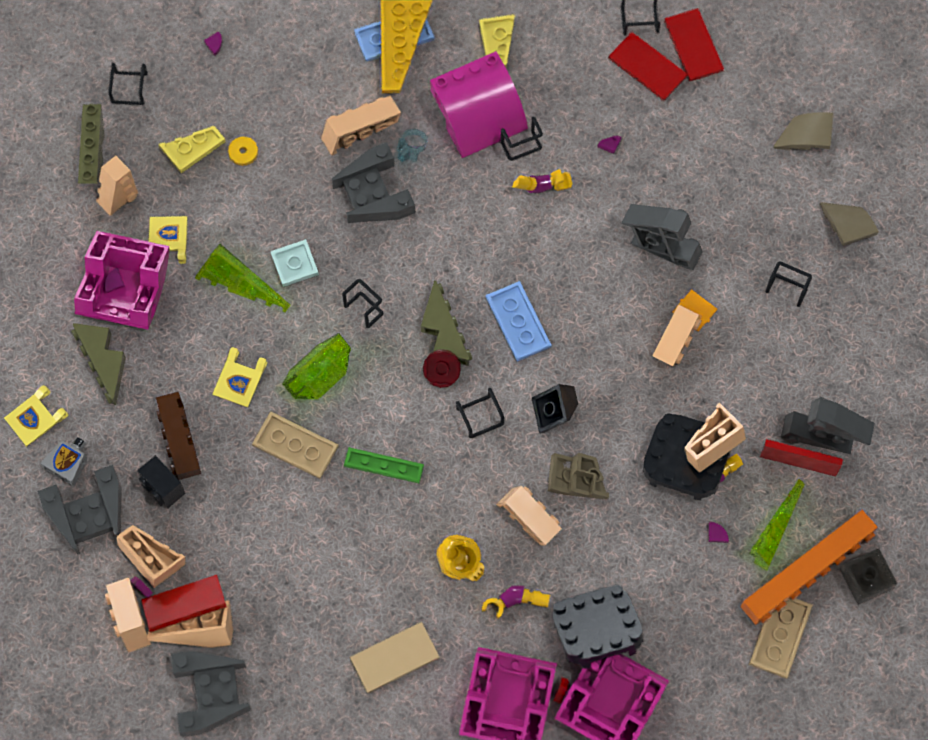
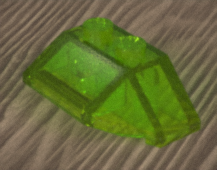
M340 333L328 338L314 347L289 370L282 385L294 399L318 400L346 375L351 347Z

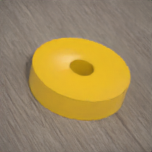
M249 137L234 139L228 148L229 157L233 163L240 166L253 163L258 156L256 142ZM242 149L247 150L245 153L240 152Z

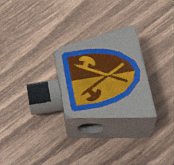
M76 437L72 445L61 441L40 464L43 469L75 486L87 461L86 455L81 452L86 442L79 437Z

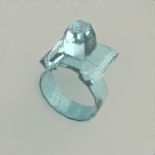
M418 129L406 130L398 141L396 149L398 160L402 162L409 160L415 163L419 152L424 151L427 146V135ZM417 135L424 140L425 144L412 147L406 143L404 137Z

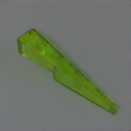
M221 243L214 249L206 263L195 276L197 280H200L202 277L211 280L210 285L216 286L218 283L227 286L229 292L253 301L256 298L265 300V305L269 307L272 304L281 306L283 312H286L291 306Z
M798 479L785 501L781 504L750 550L749 554L756 558L754 563L766 571L772 562L805 484L800 479Z

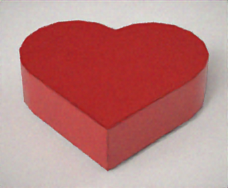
M561 677L553 698L554 702L559 704L562 702L568 689L569 679Z

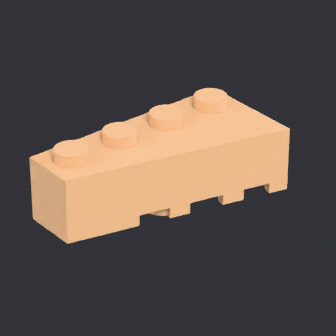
M391 96L378 98L375 102L362 104L359 108L346 110L343 114L337 116H330L326 120L321 139L331 156L337 154V149L343 146L345 149L352 146L356 139L364 140L373 131L377 133L397 123L401 112Z

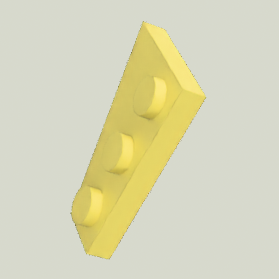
M515 14L479 20L485 55L497 51L507 68Z
M212 126L194 132L190 136L179 137L175 141L166 144L165 142L161 143L159 147L180 173H183L226 141L216 127Z

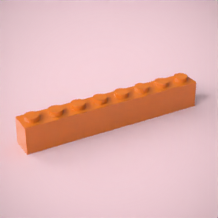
M863 510L859 511L745 599L740 606L741 609L755 625L759 622L765 623L772 617V612L775 610L779 612L787 605L786 601L790 598L795 600L802 594L801 590L804 587L809 589L817 582V577L820 575L822 577L826 576L832 570L831 566L834 564L840 565L846 559L845 556L849 552L854 554L861 548L860 544L862 542L868 543L876 536L874 533L878 527Z

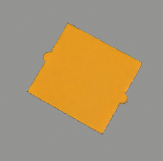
M692 289L684 299H680L678 304L702 316L700 319L702 321L696 330L698 332L706 323L710 322V318L718 310Z

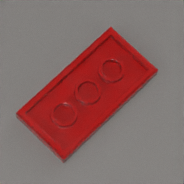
M699 8L664 18L665 25L681 63L688 74L689 82L724 71Z
M631 32L608 56L611 61L663 101L688 76L685 71L634 32Z
M768 439L765 441L760 455L761 458L835 477L843 462V459Z
M217 574L141 599L150 632L227 607Z

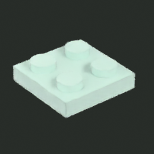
M306 240L270 251L283 287L319 275Z

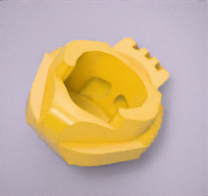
M449 535L437 549V559L442 573L452 579L461 580L462 578H467L471 581H478L484 574L485 567L480 562L482 555L477 543L473 539L461 535Z

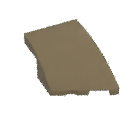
M816 112L793 117L774 144V148L791 150V148L810 150L811 147L830 149L833 113Z
M820 203L826 219L828 218L834 233L837 232L842 246L878 235L879 231L874 221L862 207Z
M557 453L551 455L548 491L570 496L597 499L609 498V493L606 492L602 482L604 478L599 470L596 457L577 453L572 458ZM565 461L571 462L570 468H567V466L564 468L563 462L565 464Z

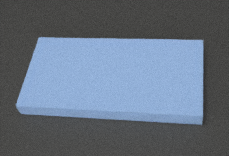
M427 19L417 45L434 40V35ZM381 21L354 29L366 62L380 58Z
M520 281L485 295L517 362L552 347Z

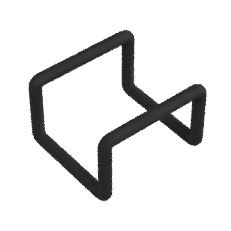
M625 0L621 1L624 35H627L628 26L655 25V31L657 34L659 33L661 23L658 21L657 0L653 2L654 21L626 23Z
M114 62L111 64L108 89L111 103L144 105L145 102L142 95L144 76L148 75L145 64H142L141 72L118 71ZM114 73L118 75H140V101L114 100L112 95Z
M533 116L531 121V133L533 136L514 144L511 143L505 129H501V145L508 160L513 161L542 149L538 138L542 137L543 132L536 117ZM535 126L539 132L537 135L535 133ZM504 137L510 148L534 139L538 147L511 157L504 143Z
M779 261L771 274L765 292L769 293L775 278H780L803 288L797 306L800 307L808 290L812 275ZM781 265L807 276L808 279L805 285L777 274L779 266Z
M357 279L342 293L343 304L347 308L361 295L372 305L364 314L366 328H370L383 315V311L378 307L382 303V298L364 281ZM360 283L378 301L374 303L363 292H358L347 302L346 294ZM376 309L379 314L369 323L368 315Z
M491 388L488 389L487 396L462 406L459 401L456 402V410L460 411L469 431V438H474L504 425V414ZM492 397L501 417V422L472 434V428L463 409Z

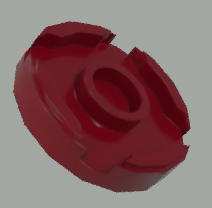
M445 349L435 350L424 361L423 374L433 386L439 388L449 387L460 377L461 363L458 357L451 351Z

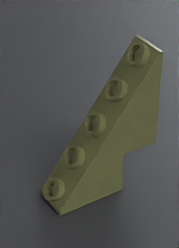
M83 104L78 184H97L101 167L103 166L102 143L105 134L102 104Z
M434 280L422 320L421 332L438 336L434 351L440 349L451 351L458 357L462 365L469 366V361L472 360L470 350H466L463 345L465 343L462 332L458 333L457 331L458 323L455 316L451 317L449 312L451 306L449 301L443 298L444 290L441 283L437 284V281Z
M73 323L74 330L71 332L76 341L80 339L82 345L79 347L84 357L89 356L91 361L88 364L92 372L97 371L99 377L96 380L100 387H105L107 393L104 395L108 403L116 405L126 360L124 352L108 350L111 339L109 328Z

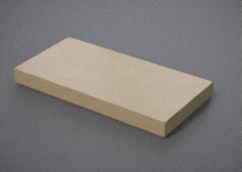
M271 411L252 443V446L321 479L339 447L338 444Z
M791 598L786 601L787 605L781 611L775 610L771 613L772 617L763 623L749 663L753 667L785 679L789 676L812 608V604L799 599L792 600Z
M422 622L350 657L367 694L440 658Z

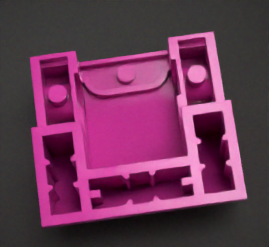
M497 51L430 80L431 93L446 119V129L462 158L500 142L502 128L505 129L508 137L528 129L520 98Z
M96 231L85 255L86 273L74 297L75 314L148 330L163 289L169 258V246ZM118 268L125 286L107 293L105 291L106 277L113 269Z
M478 647L470 686L466 695L459 735L482 740H542L557 663Z
M623 654L591 662V668L582 669L577 680L572 684L555 719L592 740H638L669 680Z

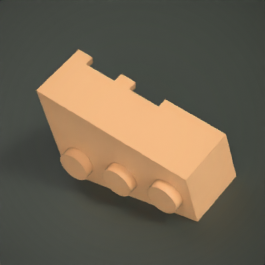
M114 156L101 167L99 178L101 187L97 191L100 196L96 199V202L110 216L127 202L130 203L135 200L138 194L131 170L117 156Z
M678 305L653 357L671 366L679 365L684 357L682 352L685 347H689L693 339L691 335L694 330L698 329L702 316Z
M720 403L717 404L713 414L707 417L703 427L700 430L698 429L685 446L687 460L699 473L746 440L744 426Z
M519 486L512 488L496 505L500 508L504 506L511 514L509 516L511 519H516L523 526V530L541 546L546 545L562 529L558 525L559 521L545 511L546 507L540 501H535L532 497V492L527 487Z
M134 525L117 536L118 547L153 588L185 565L184 555L176 553L169 546L161 544L154 537Z
M129 577L106 585L108 591L105 594L106 601L113 608L109 610L112 620L117 622L114 629L117 637H122L128 653L151 645V642L147 639L146 626L143 622L140 607Z

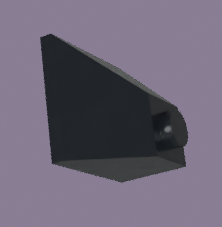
M558 384L532 397L539 434L545 433L571 419L578 406L574 386Z

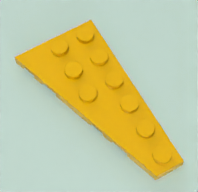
M381 0L382 93H401L433 0Z

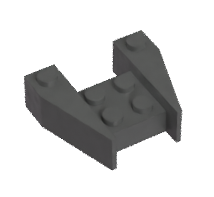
M387 142L370 148L331 178L333 189L341 186L344 187L354 209L346 212L348 223L399 220L416 213L415 203L409 190L407 189L390 196L379 173L395 166L394 156Z
M631 204L621 222L623 225L630 226L634 232V237L630 244L676 265L694 270L703 251L697 240L684 238L691 225L690 217L686 211Z
M819 397L811 402L809 416L796 411L785 415L781 437L788 439L787 441L790 443H804L851 454L853 440L871 445L875 423L839 403Z
M113 465L94 471L100 492L64 504L57 485L38 491L45 513L77 554H80L78 543L112 531H114L116 537L121 534L122 488Z
M195 651L171 654L172 670L175 678L193 675L195 677L198 710L177 713L181 737L204 734L251 710L249 703L239 704L235 669L246 668L244 660Z

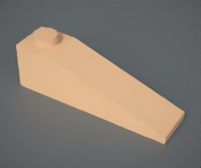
M225 601L227 605L225 608L153 632L148 630L147 639L148 641L211 648L231 645L233 626L230 601Z

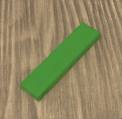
M349 447L344 467L420 484L424 464Z

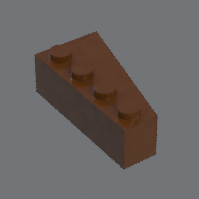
M179 392L156 397L159 411H156L159 422H162L164 426L161 429L164 440L167 439L169 445L166 446L169 458L172 457L174 463L170 464L172 473L177 475L179 480L202 474Z

